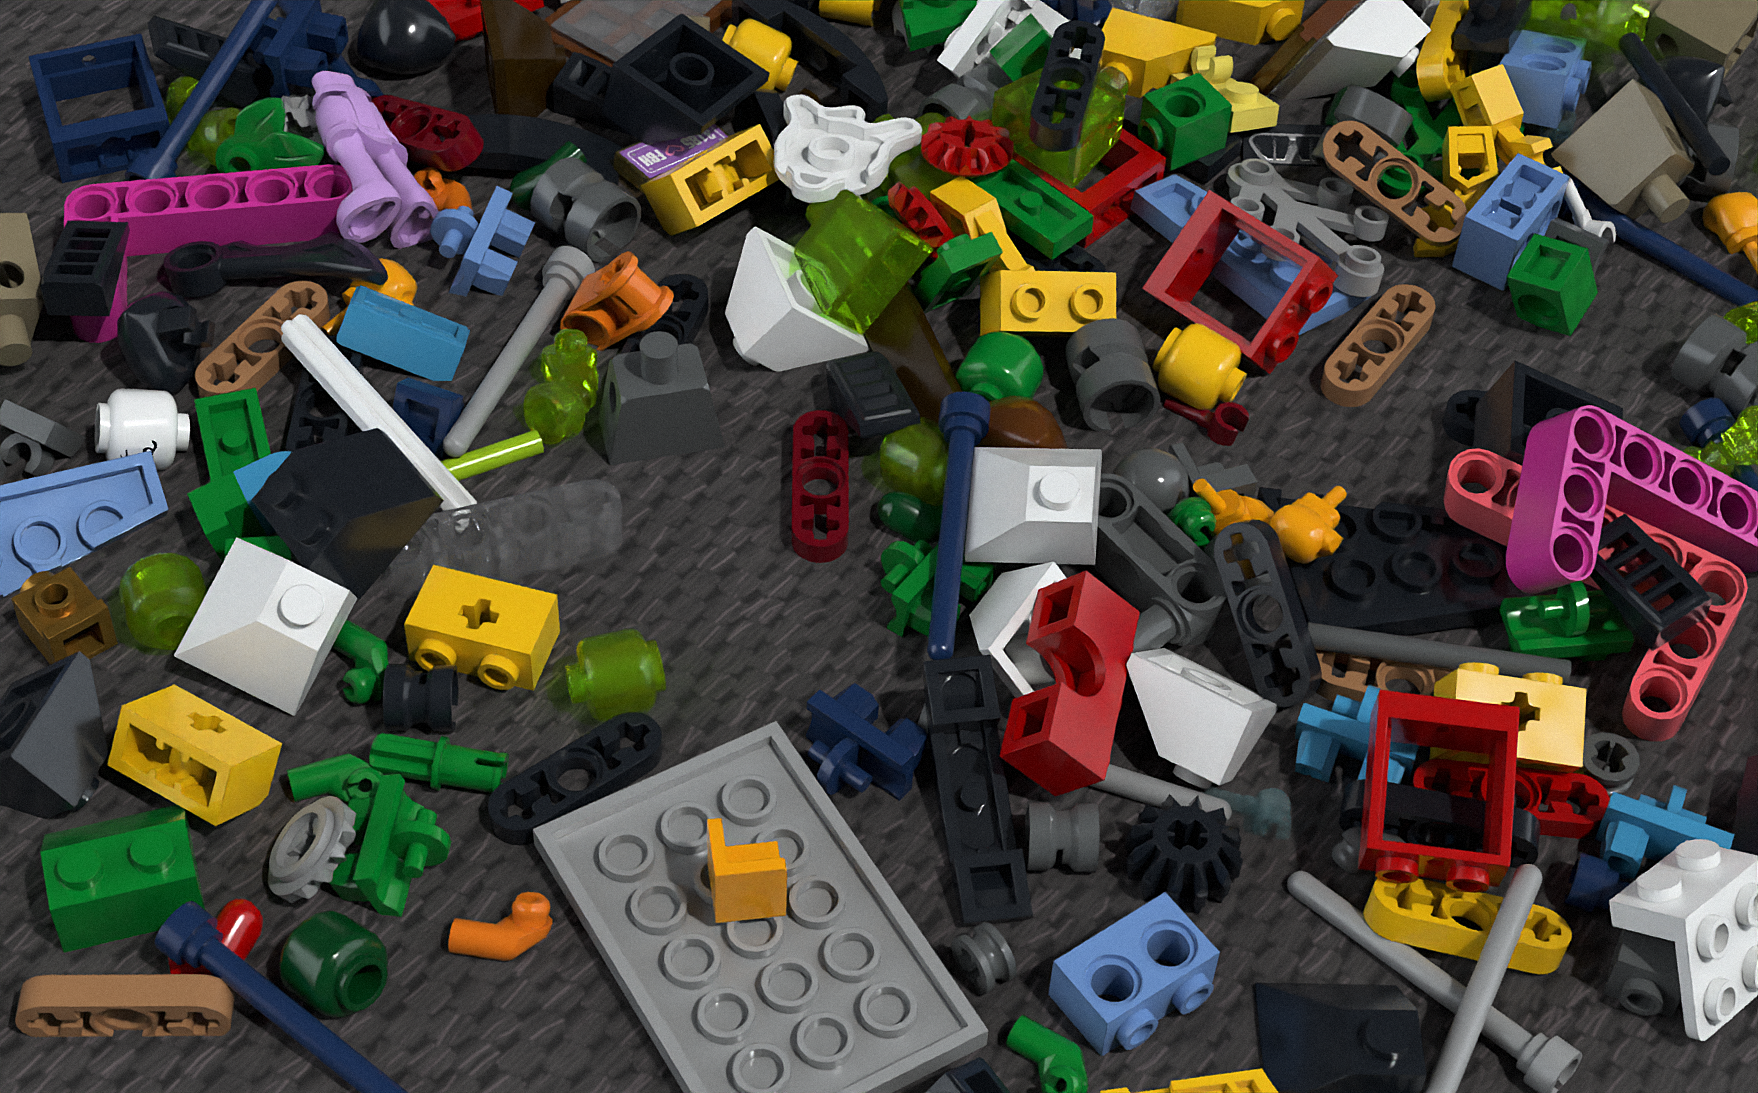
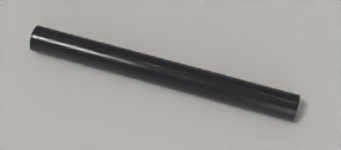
M1633 32L1623 35L1618 42L1619 49L1647 88L1660 99L1671 121L1709 174L1712 176L1724 174L1730 167L1729 158L1640 37Z

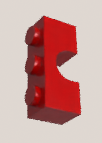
M1087 570L1038 589L1026 644L1045 658L1054 673L1056 684L1012 700L999 757L1054 796L1105 781L1106 772L1110 764V753L1118 715L1122 706V696L1128 672L1126 664L1133 652V643L1140 614L1137 609Z

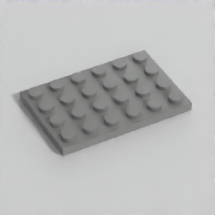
M777 721L533 829L535 847L683 1093H893L987 1045L989 1030ZM722 818L725 846L778 842L779 855L785 859L787 868L786 916L715 923L708 871L707 819Z

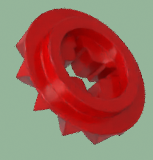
M970 115L966 119L959 120L949 116L944 123L935 122L929 124L927 133L922 135L921 153L924 159L932 166L956 176L977 177L987 175L1006 167L1013 157L1014 142L1009 139V130L1003 127H994L993 121L990 119L983 121L973 120Z
M898 182L888 190L889 205L896 213L897 218L902 222L917 244L935 261L938 258L937 249L947 241L955 238L953 232L930 201L914 185L908 189L903 183Z

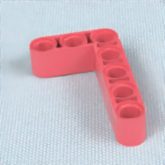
M1480 448L1467 449L1457 454L1451 461L1447 474L1444 494L1446 512L1458 524L1507 547L1522 466L1491 451ZM1466 483H1478L1486 487L1488 491L1475 494L1466 491L1461 486ZM1606 505L1602 527L1626 513ZM1626 514L1684 568L1706 592L1718 594L1726 602L1725 605H1711L1705 619L1654 651H1651L1649 648L1632 679L1622 710L1624 724L1630 732L1641 739L1651 742L1665 741L1672 738L1679 731L1731 633L1748 590L1747 580L1740 568L1730 561ZM1619 538L1597 553L1606 561L1629 546L1622 538ZM1637 557L1616 571L1622 577H1625L1643 563ZM1590 575L1586 579L1581 580L1583 583L1601 590ZM1651 576L1635 586L1634 589L1642 594L1659 582ZM1667 594L1651 605L1657 611H1660L1673 603L1674 600ZM1673 644L1688 645L1696 650L1699 657L1692 659L1679 657L1672 651L1670 646ZM1650 696L1661 698L1668 703L1671 710L1662 713L1651 711L1644 706L1640 699Z

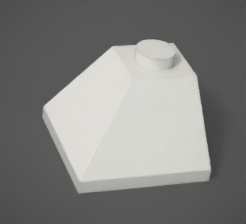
M1366 0L1317 47L1273 95L1283 100L1304 99L1337 93L1349 85L1363 88L1372 87L1391 70L1399 78L1417 60L1420 51L1416 48V45L1431 29L1403 0Z
M756 226L747 233L725 310L726 318L735 336L733 345L745 361L754 366L762 364L776 372L871 350L833 268Z
M974 447L964 554L965 562L1044 564L1054 561L1056 564L1095 565L1102 463L1101 449Z
M236 537L174 657L295 716L353 608L357 597L350 590L300 565Z
M1054 561L1001 573L969 615L979 651L982 655L990 654L992 668L1015 698L1056 684L1054 673L1048 662L1042 655L1026 644L1038 589L1066 578Z
M1166 648L1131 653L1126 664L1158 755L1176 764L1173 770L1176 776L1201 788L1210 789L1212 782L1222 785L1233 780L1279 708L1277 704L1264 699L1259 693Z

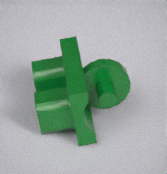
M918 540L914 546L904 541H894L884 549L880 556L881 565L886 573L881 580V585L884 590L892 594L891 601L896 609V616L887 624V629L902 638L911 628L926 636L929 635L938 544L932 549L931 545L924 540ZM964 544L959 594L974 603L978 602L990 589L995 566L990 562H965ZM958 604L957 621H958V619H959L960 610H961V605H959V604Z
M1581 580L1558 587L1557 594L1504 598L1499 610L1508 634V644L1511 652L1551 658L1577 657L1583 662L1605 660L1606 656L1612 653L1630 652L1634 642L1632 632L1623 622L1621 613L1602 590L1586 591Z
M401 774L381 775L376 796L349 800L348 807L356 813L355 823L352 827L356 832L354 843L362 845L360 853L344 854L346 861L340 863L334 870L333 880L329 884L342 900L369 901L380 915L402 917L412 878L421 877L425 866L438 865L447 860L451 839L442 828L435 825L437 814L434 811L425 809L424 806L414 802L406 795L404 791L405 780Z

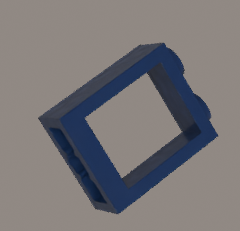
M141 33L28 56L62 183L127 170L137 154H145L148 148H156L169 128L168 116ZM87 55L94 56L90 61L82 60ZM139 85L145 109L62 126L56 105L57 101Z

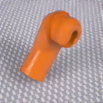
M427 167L414 175L416 181L433 198L438 211L457 209L460 206H467L472 209L467 189L454 180L442 178L438 169Z
M537 892L521 893L512 904V913L497 924L455 918L449 934V953L499 961L515 959L544 940L550 932L553 919L549 916V900Z

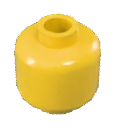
M746 19L738 27L730 24L722 41L770 73L768 81L760 88L774 90L776 87L785 92L798 65V61L789 57L792 49L790 37L754 19Z
M1199 323L1191 324L1183 331L1175 327L1160 348L1152 367L1153 370L1159 372L1158 386L1162 392L1200 410H1211L1219 400L1224 403L1232 402L1247 376V373L1238 369L1242 357L1239 346Z

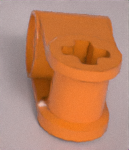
M627 251L616 257L605 267L592 274H588L582 280L561 319L560 329L562 335L571 344L576 345L577 341L597 345V350L604 351L610 345L635 332L644 331L656 323L671 305L674 293L667 286L659 287L637 266L638 258L632 252Z

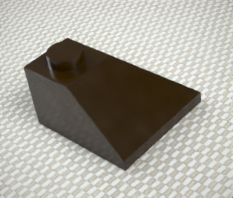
M480 0L485 65L495 114L537 118L553 103V82L566 63L563 44L553 45L548 22L515 1Z

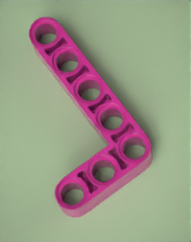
M326 164L99 183L81 186L73 190L66 197L64 204V227L67 221L128 222L130 229L110 316L69 315L74 334L81 340L92 343L106 342L117 337V321L120 314L127 307V256L169 253L178 246L198 241L213 242L219 246L240 240L250 244L264 245L309 241L330 231L340 233L336 224L337 209L340 203L353 191L351 180L341 165Z
M1586 405L1541 421L1531 428L1527 438L1506 551L1508 575L1514 585L1524 593L1536 594L1584 580L1592 573L1596 563L1606 505L1728 560L1739 567L1743 573L1758 571V491L1596 406Z

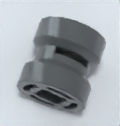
M1027 802L1025 842L1029 843L1028 860H1025L1026 871H1048L1055 863H1061V865H1069L1074 872L1095 873L1098 866L1100 840L1097 803H1075L1070 809L1056 811L1049 802Z

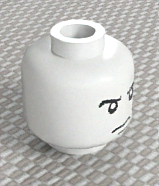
M117 389L111 394L107 403H98L94 436L96 453L105 454L107 461L151 451L156 469L161 471L166 470L172 465L176 451H187L190 436L189 415L177 413L176 402L169 392Z

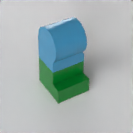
M280 451L270 454L187 493L205 536L222 563L225 560L226 538L261 537L276 532L252 501V498L263 487L267 478L290 455L291 451Z

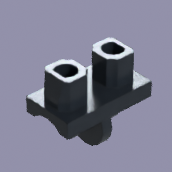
M1469 0L1470 9L1454 33V49L1468 50V74L1473 75L1498 66L1505 54H1509L1531 17L1532 0Z

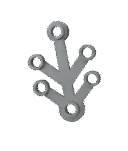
M1255 158L1246 159L1242 163L1234 164L1229 168L1226 181L1230 187L1229 196L1232 198V204L1262 221L1265 207L1270 206L1276 212L1274 224L1270 226L1271 228L1299 244L1300 235L1296 232L1297 229L1337 263L1335 273L1338 277L1334 281V285L1342 292L1356 297H1370L1378 292L1384 273L1380 253L1368 246H1350L1330 229L1354 234L1356 237L1366 241H1379L1384 238L1389 221V216L1386 212L1372 206H1361L1355 210L1354 215L1342 213L1349 208L1353 187L1345 180L1339 178H1324L1320 181L1319 187L1282 178L1275 171L1272 164ZM1295 200L1318 204V206L1297 202ZM1261 246L1262 253L1268 258L1276 261H1285Z

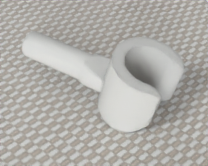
M1569 178L1564 198L1573 215L1574 225L1609 240L1608 244H1613L1616 240L1614 224L1608 221L1592 220L1572 178Z

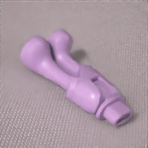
M321 71L315 74L311 81L316 92L312 101L313 108L316 111V126L326 151L335 163L338 161L351 180L353 189L337 209L336 224L343 238L362 243L376 238L386 230L393 246L398 249L432 240L430 227L439 211L433 198L416 181L406 167L408 162L407 150L389 130L379 110L372 102L370 95L362 88L356 87L353 78L349 75L331 71Z

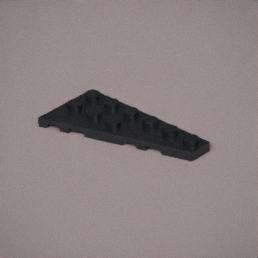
M1259 487L1257 499L1266 504L1274 514L1283 506L1291 505L1296 501L1295 499L1281 498V489ZM1316 494L1321 499L1325 496L1324 494ZM1381 501L1375 509L1339 504L1335 509L1340 515V521L1334 530L1343 537V541L1332 556L1320 557L1306 564L1298 563L1285 556L1306 623L1310 622L1400 636L1503 622L1499 610L1504 598L1557 594L1558 587L1536 594L1521 591L1514 585L1508 575L1506 568L1507 547L1458 524L1442 508ZM1583 583L1586 588V591L1599 590L1591 585Z

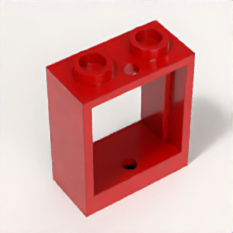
M1092 107L1089 108L1081 140L1076 146L1112 169L1113 172L1084 192H1080L1031 158V156L1041 150L1029 137L1031 113L1007 129L1009 130V139L1014 142L1012 159L1094 215L1092 233L1077 242L1084 249L1134 214L1130 206L1135 190L1162 180L1164 176L1165 156ZM1055 112L1052 123L1060 124L1064 118V113Z
M1209 190L1142 289L1159 303L1191 324H1203L1233 341L1239 346L1242 357L1268 374H1271L1278 363L1284 362L1292 354L1298 343V333L1311 314L1320 311L1326 305L1333 291V283L1338 275L1319 256ZM1238 232L1301 270L1252 342L1190 303Z
M1379 690L1370 718L1358 869L1375 871V876L1378 879L1392 883H1412L1417 881L1418 877L1446 880L1447 887L1461 892L1478 893L1487 891L1489 886L1499 887L1510 868L1520 707ZM1390 742L1489 754L1483 853L1383 840Z

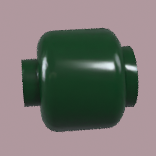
M331 910L312 915L302 921L290 933L282 949L279 963L281 981L294 996L319 1013L334 1018L353 1015L372 1005L381 995L388 976L387 950L379 937L347 915Z

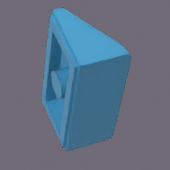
M360 285L354 291L336 340L344 347L429 380L452 381L464 352L470 330L464 325Z

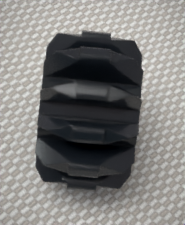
M1170 794L1162 802L1161 809L1145 805L1144 810L1139 814L1137 824L1132 825V830L1128 831L1125 843V850L1128 856L1126 863L1128 880L1142 881L1140 891L1142 892L1143 901L1158 896L1160 892H1166L1177 905L1180 898H1187L1188 904L1197 915L1205 907L1207 897L1222 903L1223 899L1229 894L1231 883H1234L1235 878L1239 877L1243 859L1240 857L1241 852L1239 851L1241 844L1239 828L1225 825L1227 818L1225 817L1224 807L1206 812L1202 810V804L1198 795L1188 806H1181Z

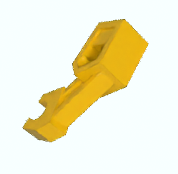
M1503 64L1470 75L1450 86L1463 126H1491L1495 153L1506 165L1512 161L1517 153L1545 165L1543 152L1553 147L1550 138L1533 135L1524 136L1520 131L1524 112ZM1560 166L1553 168L1554 170L1563 173Z
M1491 126L1448 127L1442 143L1443 185L1463 201L1467 214L1499 175ZM1479 168L1480 175L1472 176L1469 180L1462 177L1460 173L1462 169ZM1445 205L1440 211L1433 209L1431 206L1421 208L1430 216V223L1427 227L1429 230L1436 232L1440 227H1445L1448 230L1455 227L1450 220L1453 211L1451 207ZM1416 238L1413 246L1414 256L1444 257L1457 249L1459 239L1450 245L1437 247Z
M959 176L930 191V203L944 219L955 237L968 234L972 240L991 231L993 232L1003 253L990 268L989 273L999 270L1035 271L1032 265L1025 262L1005 232L1006 227L997 199L963 176Z

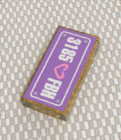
M714 123L700 135L648 144L640 141L615 152L614 168L644 193L641 188L642 184L730 135Z

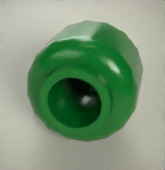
M990 332L979 337L973 344L956 372V380L963 392L978 394L988 402L1013 395L1033 398L1042 382L1044 368L1039 354L1028 340L1014 333Z

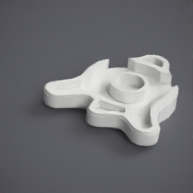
M805 95L789 96L784 101L783 117L788 126L778 135L774 144V170L778 178L787 187L792 189V195L807 203L856 197L877 188L887 177L892 160L900 153L912 149L921 143L922 127L914 119L906 117L879 123H868L865 121L864 110L859 106L824 107Z

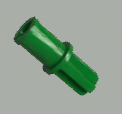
M381 733L373 740L369 756V766L372 769L386 775L401 774L403 778L430 782L431 789L436 791L440 790L441 785L493 793L498 786L503 784L501 779H506L509 764V754L506 752L498 753L450 744V738L445 736L440 737L438 742Z

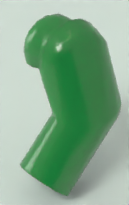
M1186 497L1181 499L1167 515L1201 550L1213 538L1203 529L1204 526H1207L1213 532L1216 527V517L1211 512V506L1207 501L1199 497Z
M346 620L332 646L334 650L355 662V668L348 670L343 677V681L351 684L343 688L344 694L352 703L359 705L368 702L370 699L378 702L383 698L385 670L389 664L387 645L383 639L352 621Z
M343 754L286 769L295 802L329 794L349 804L351 799L376 796L380 778L383 775L382 772L372 769L367 762L351 754Z
M1021 1015L1010 1031L1006 1046L1037 1063L1042 1093H1087L1089 1082L1081 1048L1062 1035L1025 1015Z

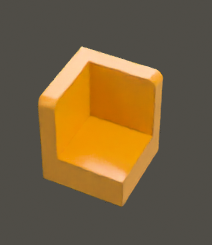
M722 818L707 819L708 871L715 923L786 916L787 868L785 859L779 855L778 842L725 846Z

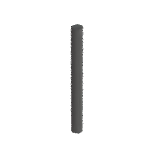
M1307 623L1315 650L1456 670L1463 663H1487L1497 666L1499 668V675L1522 678V675L1527 673H1550L1561 676L1563 678V685H1568L1570 680V660Z

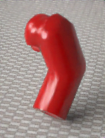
M234 899L225 904L218 914L216 929L223 934L222 943L245 961L261 935L263 917L256 905L251 901ZM168 957L171 974L214 975L202 965L198 968H193L188 963L177 965Z

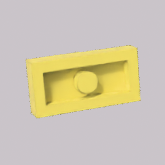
M1213 45L1195 47L1193 49L1191 72L1171 74L1170 84L1199 72L1232 105L1228 132L1230 133L1277 125L1279 105L1259 93L1257 86L1246 82H1238L1231 78L1233 58L1229 55L1215 57L1216 47Z

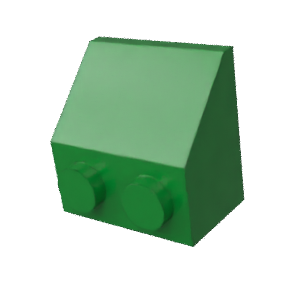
M179 805L45 834L40 853L49 911L64 953L159 931L168 917L181 905L189 901L196 902L206 910L186 809Z

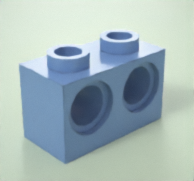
M1522 30L1509 54H1505L1499 65H1504L1524 112L1522 122L1557 129L1566 111H1575L1579 95L1584 94L1591 72L1592 62L1583 60L1586 41Z
M1517 153L1465 216L1452 267L1504 291L1508 286V273L1533 235L1539 234L1544 236L1550 221L1558 217L1569 176Z
M1164 892L1054 960L1048 995L1101 1057L1120 1044L1126 1050H1131L1141 1045L1153 1034L1158 1026V1020L1176 1008L1181 1014L1190 1013L1207 1000L1214 988L1212 983L1220 952L1168 894ZM1154 960L1170 961L1176 966H1163ZM1098 995H1113L1122 1001L1109 1002L1101 999Z

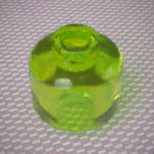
M920 417V424L909 425L885 437L880 449V474L885 485L896 492L909 493L936 507L943 504L949 444L944 439V433H941L938 423L928 418Z
M156 553L140 559L127 569L120 580L118 596L126 624L135 640L143 646L158 650H177L208 590L199 566L188 557L175 553Z
M624 628L582 638L578 642L575 651L576 663L564 666L572 704L585 702L589 714L599 722L608 721L622 713L648 712L655 706L657 693L666 691L665 673L656 640L645 641L644 636L634 628Z

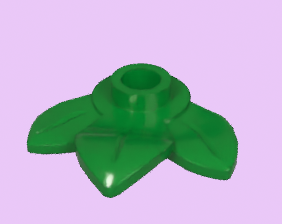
M265 98L247 105L239 112L235 122L234 134L228 136L219 145L215 161L219 173L319 165L326 149L322 144L290 132H284L286 118L282 99ZM235 157L246 159L250 164L251 170L242 167Z

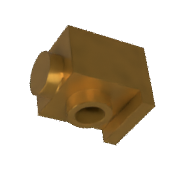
M71 567L55 575L50 571H41L33 574L23 583L20 593L11 598L20 627L50 665L78 651L91 659L118 644L108 606L102 599L97 600ZM86 628L90 629L89 632L64 645L63 641Z

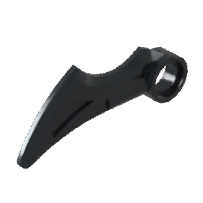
M334 231L309 241L288 246H259L242 240L222 246L208 241L191 242L170 251L164 258L163 263L171 290L174 294L181 295L182 297H199L213 293L222 288L229 279L318 276L352 279L376 285H383L388 280V273L385 267L371 251L354 240L344 239L340 233Z

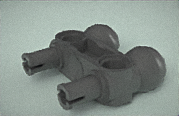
M1144 447L1127 453L1114 469L1113 474L1103 473L1100 479L1095 565L1091 566L1140 612L1132 653L1156 650L1167 642L1179 646L1201 644L1208 641L1216 632L1218 622L1232 613L1214 557V544L1218 535L1213 536L1203 550H1201L1167 517L1181 499L1189 497L1188 472L1181 461L1171 453L1158 448ZM1244 539V543L1235 548L1239 560L1249 559L1251 561L1252 556L1260 553L1259 545L1256 541L1246 542ZM1022 563V564H1023V566L1026 568V567H1031V566H1035V565H1040V564H1042V563ZM1056 564V565H1057V566L1059 567V569L1061 570L1062 568H1064V567L1067 566L1068 564ZM1268 573L1245 580L1244 584L1246 589L1252 586L1272 581ZM1260 595L1253 606L1261 604L1268 595Z

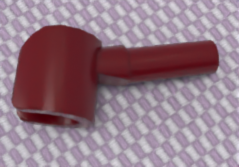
M1171 396L1166 399L1164 404L1165 409L1206 428L1210 439L1222 446H1232L1238 435V430L1243 432L1249 421L1247 410L1234 402L1221 403L1217 406L1215 413L1207 409H1197Z

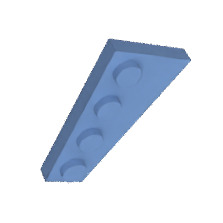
M1174 174L1135 190L1130 209L1173 243L1208 192ZM1238 232L1210 274L1265 319H1268L1301 270L1287 261H1276L1268 258L1262 253L1260 244ZM1314 250L1310 251L1331 267L1333 262L1331 259ZM1333 283V291L1326 305L1320 311L1311 314L1298 335L1348 312L1370 297H1356L1346 294Z
M151 451L0 485V600L19 591L23 583L33 574L41 571L54 573L165 517L169 509Z

